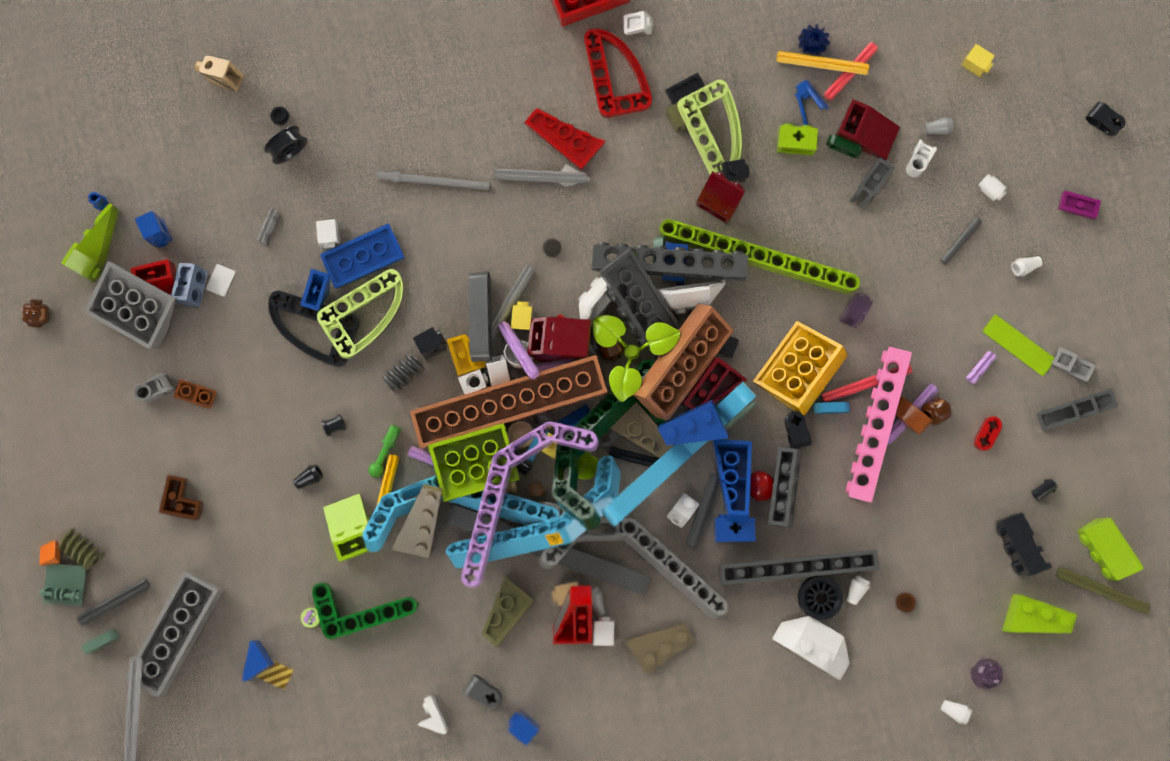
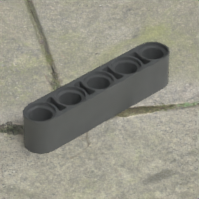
M489 271L469 273L470 358L472 362L492 361Z

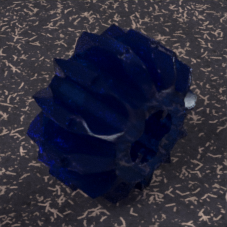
M817 24L814 28L808 25L807 29H802V35L798 37V41H800L798 46L799 48H804L803 54L808 51L809 55L815 53L816 56H820L821 52L824 53L827 50L826 46H829L830 40H828L829 33H824L825 27L820 30Z

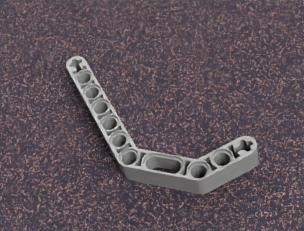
M631 518L622 519L615 527L607 519H601L599 526L611 527L613 529L612 534H593L589 529H586L573 542L565 544V549H561L559 546L547 548L539 557L541 568L551 570L576 542L624 540L710 618H718L726 613L728 609L725 599L643 526ZM624 526H629L632 529V533L626 532ZM640 538L646 541V546L640 544ZM552 552L556 554L551 561H546ZM654 552L660 553L661 559H657L654 556ZM669 564L675 567V573L669 570ZM684 578L689 579L690 586L684 583ZM698 591H702L705 594V599L700 598Z

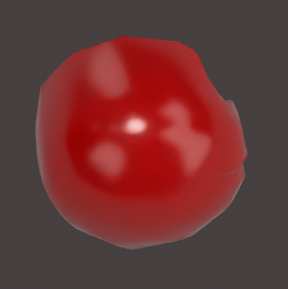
M764 471L751 473V498L756 501H767L772 498L774 479L770 474Z

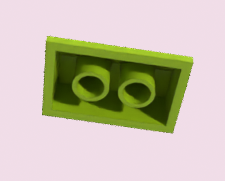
M1111 517L1096 518L1077 530L1080 535L1079 540L1088 547L1091 558L1096 563L1098 562L1102 568V575L1109 579V581H1118L1144 569Z

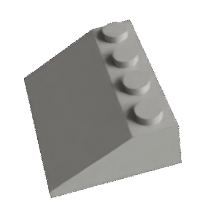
M108 261L84 313L146 348L155 349L160 348L168 332L176 298Z

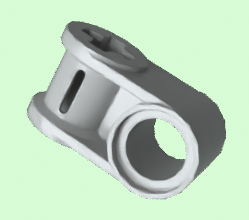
M162 372L138 384L133 393L135 398L141 402L151 403L163 396L169 395L175 389L170 385L167 373ZM148 389L147 397L142 398V391Z

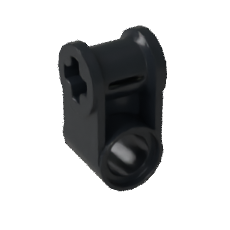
M1097 102L1086 116L1089 124L1095 126L1108 136L1116 135L1125 126L1124 117L1103 102Z
M800 412L788 414L784 419L790 447L799 449L811 446V436L807 429L804 415ZM797 418L798 422L791 423V420Z

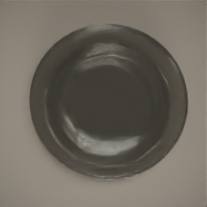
M551 238L544 242L543 252L546 256L553 258L561 253L562 246L557 239Z

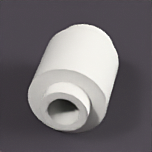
M989 174L978 184L981 188L980 190L992 201L996 199L1000 201L1007 193L1005 191L1007 187L995 176H990Z

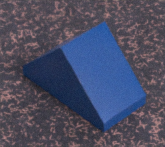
M315 269L310 270L301 306L317 311L321 309L329 294L330 274Z
M258 640L250 641L242 681H250L274 665L262 643Z

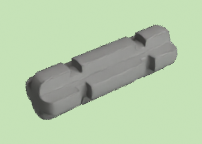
M272 208L269 210L268 218L266 217L261 227V234H258L256 239L258 243L263 245L267 244L268 236L271 235L276 224L275 220H278L280 215L279 211Z

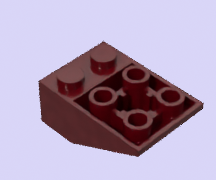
M852 99L836 135L860 145L863 148L862 151L878 158L881 157L886 161L900 126L871 106Z
M712 171L697 199L696 206L728 225L746 191L739 183H732L727 180L724 174Z
M558 317L532 318L527 349L529 357L539 362L588 357L592 320Z

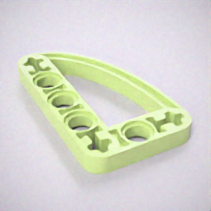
M716 80L681 98L677 105L709 174L712 171L715 173L721 171V164L725 161L700 111V108L722 98L731 130L732 148L729 161L740 160L742 136L739 116L729 87L723 80ZM717 86L722 87L720 92L711 93V90L717 88ZM700 92H704L707 95L706 102L699 100ZM685 102H689L691 106L684 108L683 105H685ZM693 111L695 112V114H692L689 117L687 116V114ZM693 117H696L700 122L697 128L691 125ZM702 134L708 138L706 145L701 144L699 141V137ZM710 151L716 154L714 162L709 161L707 157ZM717 163L720 164L717 167H712V165H715Z
M394 269L386 270L318 312V323L342 358L349 359L361 352L390 324L402 299L403 283L401 276ZM389 274L391 276L395 275V282L392 283V281H388L387 283H385V286L387 287L384 288L383 283L379 279L382 278L384 282L388 279ZM371 284H379L380 291L378 293L371 292L369 289ZM395 287V297L385 317L366 337L354 345L339 320ZM356 293H361L364 295V301L357 303L354 301L353 296ZM345 303L348 306V310L341 313L337 310V305ZM331 308H333L335 314L338 317L335 318V315L333 314L329 317V322H327L326 320L322 321V314L325 313L326 315H329L330 313H332ZM333 329H340L342 335L340 338L335 339L331 336V331ZM344 338H346L347 340L344 341V344L346 345V347H352L350 349V354H347L346 352L342 353V344L340 343L337 346L336 343H339Z

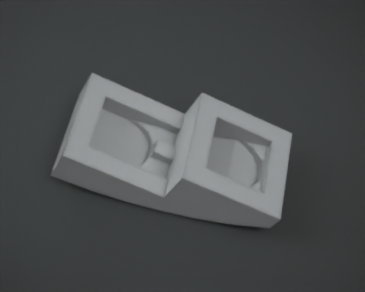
M1061 347L1051 364L1085 384L1088 383L1096 365L1078 358V355Z

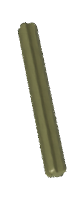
M1062 567L1057 569V578L1141 613L1147 614L1149 612L1150 604Z

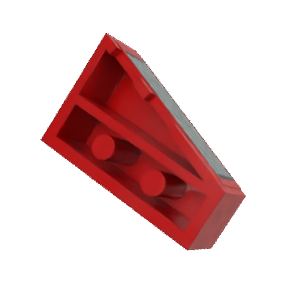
M571 586L553 624V644H591V586Z

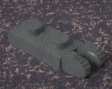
M879 157L858 186V190L850 201L854 203L861 192L865 193L868 196L860 204V208L864 209L870 199H873L895 167Z

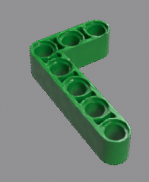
M318 583L312 589V596L322 632L328 639H335L411 615L419 607L418 601L415 598L406 597L341 618L331 585L328 583ZM321 586H324L327 590L325 597H321L318 594ZM407 600L411 601L414 606L410 612L404 608V603ZM326 605L332 608L330 616L324 614L323 610ZM388 606L392 607L395 611L393 617H388L385 614ZM369 612L375 614L376 619L374 623H369L366 619ZM350 618L356 620L357 625L355 629L348 627V620ZM331 624L337 626L338 631L336 635H332L329 632Z

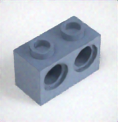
M179 263L171 296L176 298L175 302L186 307H200L208 271L196 264Z

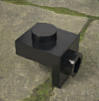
M745 159L723 162L721 164L723 174L730 182L740 180V183L745 182L750 174L749 166L745 164Z

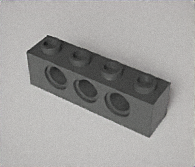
M778 447L768 523L773 527L789 529L793 527L802 452L798 449Z

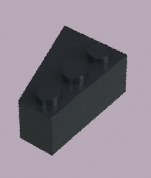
M1023 512L995 521L997 525L995 526L996 532L1002 537L1004 551L1007 555H1010L1012 560L1011 567L1018 576H1033L1053 568L1051 563H1046L1042 557L1041 552L1044 550L1041 545L1036 546L1032 537L1034 532Z

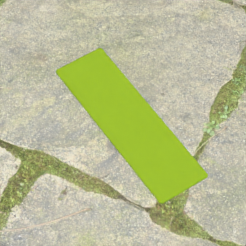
M994 314L982 330L983 333L1041 376H1044L1051 367L1054 360L1053 356L996 314Z

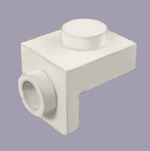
M684 493L669 512L667 518L675 525L683 528L700 504Z

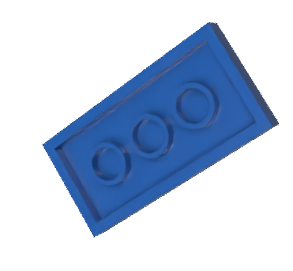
M389 223L320 254L336 290L405 259Z

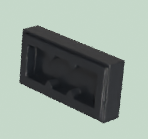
M696 73L665 89V93L672 105H674L681 98L704 87L705 84L700 75Z

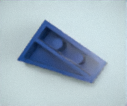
M713 400L682 413L669 421H665L658 426L666 445L729 438V433Z

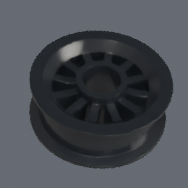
M290 126L274 135L266 143L264 151L270 153L274 164H281L301 152L308 140L300 135L298 126Z
M814 576L804 581L800 586L798 603L801 610L807 616L818 620H827L834 617L840 611L843 604V593L840 586L833 579L825 576ZM822 592L825 600L819 604L816 601V595Z

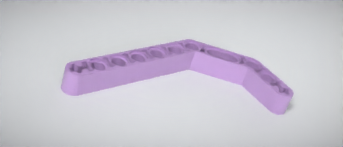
M546 422L494 454L461 576L464 585L476 588L483 581L512 468L553 443L584 451H594L599 445L598 438L594 432L554 422ZM549 428H555L556 431L553 436H546V431ZM569 432L575 434L572 441L565 440V436ZM580 436L582 439L588 440L589 437H591L593 443L590 442L589 445H587L585 441L580 440ZM533 438L539 440L537 446L520 456L515 454V450ZM507 457V463L504 466H499V459ZM497 476H502L500 485H494L493 483L494 478ZM492 495H496V503L493 505H489V497ZM491 514L492 521L489 524H484V516ZM481 534H486V542L479 544L478 537ZM480 553L482 559L479 563L475 564L473 557L475 554ZM473 566L479 568V571L475 569L473 570L470 567ZM473 575L476 577V580L471 581L468 577Z

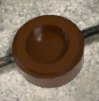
M903 592L897 595L895 605L902 612H911L916 606V599L912 594Z

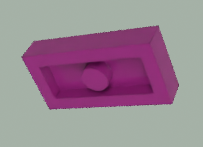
M1064 190L1061 194L1058 210L1095 220L1098 216L1101 200Z

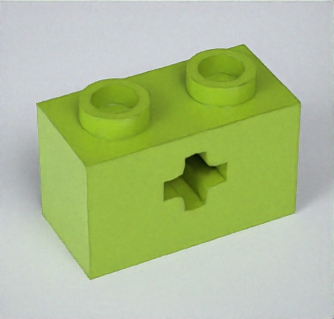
M790 123L780 125L777 135L776 153L813 156L817 150L818 128H813L811 125L797 127Z

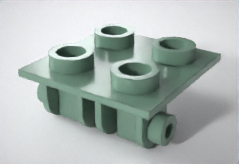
M47 565L44 589L39 591V597L43 598L42 603L82 606L86 570L83 569V566Z

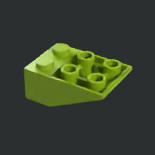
M360 493L323 507L332 544L339 562H344L370 552L367 550L363 538V531L369 522V517Z

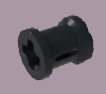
M338 414L336 418L322 421V426L328 437L336 431L346 430L341 414Z

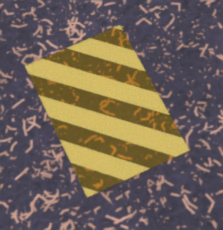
M273 661L274 665L259 674L257 678L285 690L293 669Z

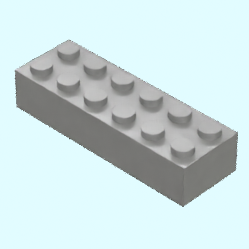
M192 571L183 572L137 654V657L142 658V689L157 697L167 694L222 595L223 588ZM129 670L124 677L126 680L129 679Z

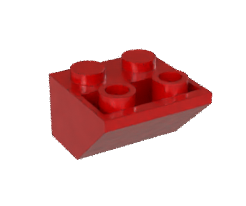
M169 259L130 268L131 273L169 295L172 294L177 272L175 264Z

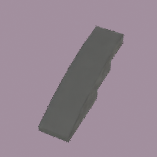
M1111 388L1038 412L1036 415L1042 431L1119 406Z

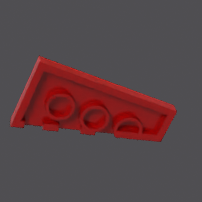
M538 108L524 121L527 127L581 171L606 142L586 131L583 132L569 123H564Z

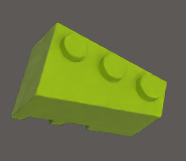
M1013 594L1002 631L1072 633L1077 614L1021 594Z

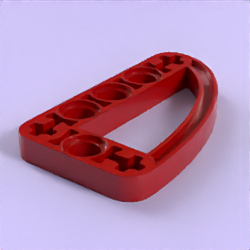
M588 30L584 35V44L600 115L604 118H611L648 110L652 105L650 88L645 74L632 51L621 39L606 30ZM591 35H593V37L596 38L595 47H592V42L590 40ZM602 40L613 45L625 57L637 78L641 92L619 97L613 96ZM598 52L601 54V58L593 60L591 54ZM596 70H603L605 75L602 78L596 77L594 74ZM599 88H608V94L600 95L598 92ZM641 98H644L647 101L646 105H643V103L640 102ZM604 100H607L608 107L611 108L610 112L603 110L605 108ZM628 101L631 106L629 109H622L620 103Z

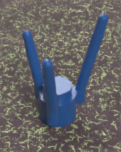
M805 80L796 86L798 92L795 93V96L798 100L804 125H808L802 98L807 100L812 97L821 110L823 108L828 110L829 107L816 92L813 85L810 84L809 80Z

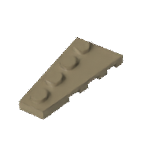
M423 484L391 550L430 558L443 488Z

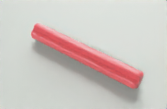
M873 42L869 43L853 62L866 63L877 51V45ZM843 72L825 92L824 97L832 101L856 73Z

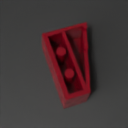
M714 357L680 405L689 411L710 400H713L715 404L748 379L719 357Z

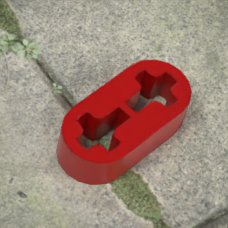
M988 417L983 421L974 438V446L978 450H989L995 443L1002 429V422L998 417ZM994 421V425L996 426V428L991 429V431L988 432L990 429V425L988 424V422L990 423ZM987 435L985 442L988 443V445L981 446L982 442L979 440L984 439Z

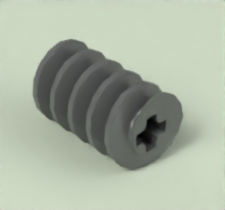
M406 354V362L400 359V367L394 364V372L388 369V377L383 374L381 375L393 392L394 389L401 391L400 384L407 386L405 379L412 381L411 374L418 376L417 369L425 370L413 355L411 357Z

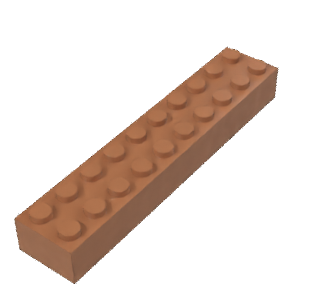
M594 355L541 371L536 379L524 376L410 411L420 449L425 450L429 449L428 445L503 423L504 426L605 396L608 395L598 358Z

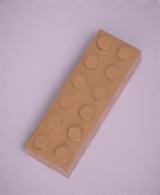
M697 304L680 327V338L675 347L668 353L658 357L642 379L639 390L633 394L654 417L669 421L734 331L712 306Z

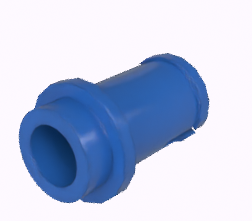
M91 192L88 195V199H90L88 201L93 204V207L98 210L105 209L108 204L105 196L99 195L97 192Z

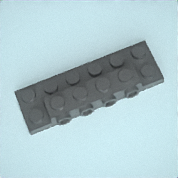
M627 249L599 271L607 284L608 292L606 294L612 302L617 303V312L621 317H626L629 322L627 327L632 333L637 334L639 337L637 342L640 346L649 342L646 339V331L654 323L662 322L678 330L681 326L632 249ZM652 353L654 358L657 360L660 355H654Z

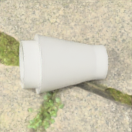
M1039 256L1018 258L1012 263V271L1016 276L1023 277L1036 268L1041 267L1042 260Z
M856 574L855 578H852L846 600L857 605L870 588L869 584L871 581Z
M947 700L943 701L940 708L941 711L956 722L965 725L972 713L968 706Z

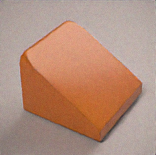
M51 541L40 547V566L60 563L61 551L58 548L59 543L57 541Z

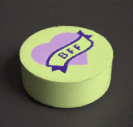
M307 608L302 612L301 622L304 626L312 628L319 625L320 621L316 608Z

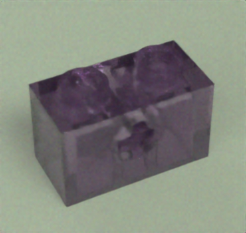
M855 293L848 300L838 320L853 328L858 327L864 321L873 301L869 300L870 297L866 294Z

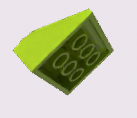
M504 423L428 445L439 486L443 488L442 497L444 502L484 491L494 454L510 445ZM507 457L499 459V466H504L507 463ZM516 466L511 470L508 483L520 480ZM502 476L494 478V485L501 484Z

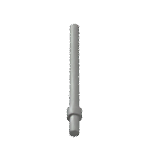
M393 171L392 173L377 172V179L392 180L394 183L403 181L482 190L490 189V183L409 175L401 174L398 171Z

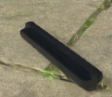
M611 447L609 450V455L613 458L651 467L659 459L616 447Z

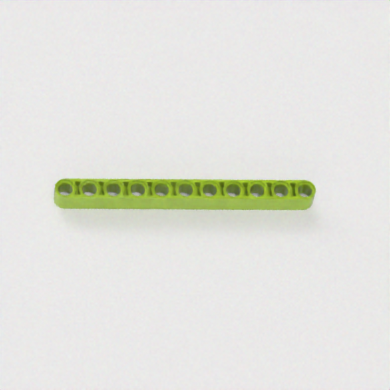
M666 219L660 225V236L666 237V240L674 243L687 244L688 247L694 249H704L705 252H713V250H722L718 247V243L723 242L727 245V249L723 250L724 253L732 254L737 248H743L745 255H748V265L844 294H852L860 286L859 277L849 272L672 219ZM670 226L673 232L666 233L663 228ZM687 231L691 234V237L685 239L681 233ZM706 237L709 243L702 244L699 238ZM754 254H762L763 260H756ZM772 259H779L781 266L774 265ZM791 264L798 265L799 271H793ZM809 270H816L818 276L812 277L809 274ZM827 275H833L836 282H830ZM846 280L852 281L854 288H849L846 285Z

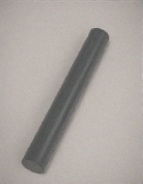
M975 218L942 257L940 261L946 265L979 226L981 221L978 218Z

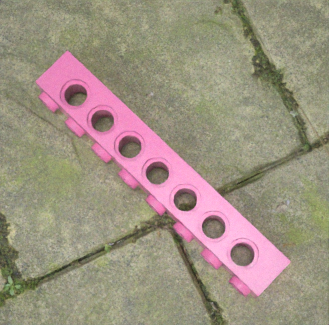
M888 347L887 351L883 350L881 362H884L882 370L878 369L876 380L879 381L878 387H873L871 399H874L872 407L868 406L866 417L869 418L868 424H863L860 435L864 436L862 444L858 443L855 453L859 457L857 463L853 462L850 473L854 474L852 481L848 480L845 492L849 493L848 497L872 503L912 352ZM896 364L898 372L890 373L887 368L888 365ZM890 382L893 385V391L885 392L882 387L883 383ZM879 401H886L888 403L886 411L878 409L877 404ZM880 419L883 422V428L880 430L875 429L872 425L873 420ZM869 438L877 439L878 446L876 448L868 446L867 441ZM865 456L873 459L871 467L863 465L862 459ZM859 475L867 476V485L861 486L858 484L857 478Z

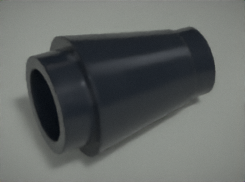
M310 465L293 479V483L297 489H301L320 482V479L323 478V473L318 465Z

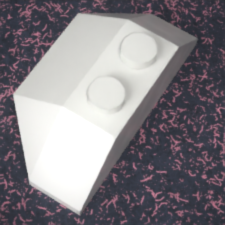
M602 276L600 278L596 277L590 286L592 288L588 293L585 291L578 299L580 301V319L592 320L591 327L593 326V319L601 316L612 303L606 294L608 292L607 284Z
M725 280L657 290L672 313L683 315L687 311L694 310L697 304L710 306L726 282Z
M810 616L781 622L772 637L779 644L839 681L850 664L844 636Z

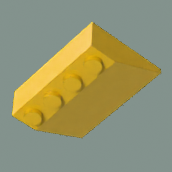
M796 321L753 382L790 409L800 412L805 416L848 355L841 344Z

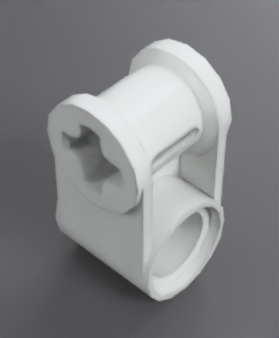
M920 139L906 166V173L913 178L920 176L934 156L937 147H931ZM913 164H917L920 169L914 168Z

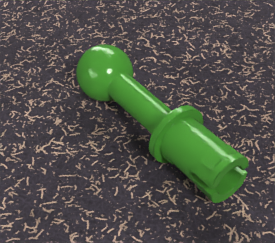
M391 424L385 438L381 440L384 443L376 462L372 463L368 469L372 477L378 478L384 473V461L391 447H396V440L402 430L400 427Z

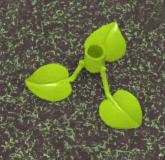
M602 315L593 319V335L599 345L613 347L618 340L625 348L624 353L628 359L626 367H614L609 376L612 392L621 402L635 394L642 384L640 373L636 369H629L632 361L638 360L640 352L649 345L650 351L654 355H664L671 351L680 338V331L666 323H654L646 331V339L649 342L638 348L634 344L627 345L620 338L625 334L626 327L619 318Z

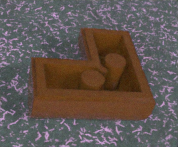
M167 475L158 513L198 521L203 512V502L184 498L188 482L187 478Z

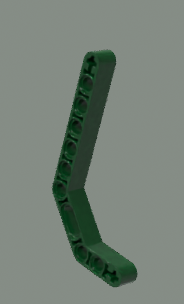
M650 359L644 360L635 368L640 373L642 379L653 366L654 361ZM611 391L575 427L592 431L600 439L638 400L632 395L624 402H621ZM573 432L567 433L565 440L572 441L575 434ZM580 436V440L585 441L587 445H589L590 442L593 443L591 437H589L588 440L582 439ZM557 444L552 495L561 509L586 529H596L601 524V517L594 506L577 493L579 458L586 451ZM567 467H569L567 479L563 480L564 471Z

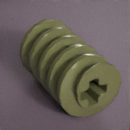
M72 528L63 536L58 548L60 551H65V555H71L70 558L73 561L77 560L76 563L78 565H83L84 570H89L101 561L104 551L97 554L99 547L92 550L93 543L90 542L85 545L87 538L79 540L81 533L73 535L75 529Z

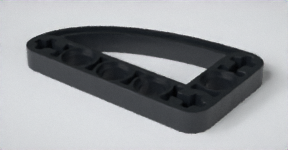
M282 291L271 293L268 301L270 317L278 331L290 343L309 356L334 367H343L347 363L348 359L344 358L336 363V360L333 358L339 354L333 345L328 356L301 342L285 327L280 319L278 309L318 322L317 316L310 315V308L301 306L297 311L292 309V303L294 301H302L301 297ZM281 295V298L283 300L288 301L287 308H285L286 304L283 302H279L277 304V302L274 300L275 297L279 298V296ZM337 309V310H338L339 312H341V313L346 312V311ZM323 313V318L321 320H326L327 322H329L327 318L328 315ZM351 313L344 317V319L351 320L353 318L354 325L348 327L346 322L341 320L339 322H341V325L354 343L360 321L356 315ZM338 329L335 339L341 337L342 332L340 329ZM342 345L343 349L346 350V353L350 354V349L352 347H346V345Z

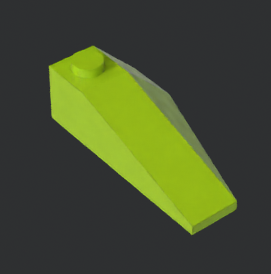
M109 203L95 219V226L85 230L82 241L79 244L75 242L71 246L61 264L92 282L100 278L103 272L102 269L105 266L119 209Z

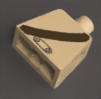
M207 55L203 61L198 60L195 63V70L207 81L238 92L244 75L230 61Z

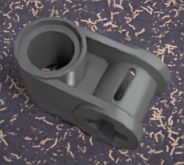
M475 674L472 675L463 690V693L488 708L496 707L502 700V694L497 688ZM494 693L497 701L490 702L488 695Z

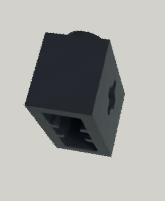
M434 327L413 337L425 360L446 350L444 347L446 341L440 330L435 331Z

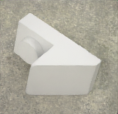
M431 694L424 698L425 703H423L426 714H430L431 717L419 722L417 725L440 734H446L449 731L434 695Z

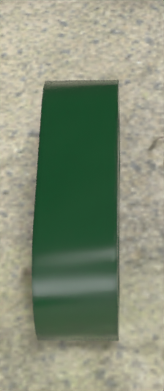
M830 135L826 143L830 149L852 158H859L863 149L860 145L837 135Z

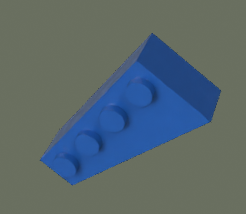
M713 440L712 448L728 522L748 523L752 441Z

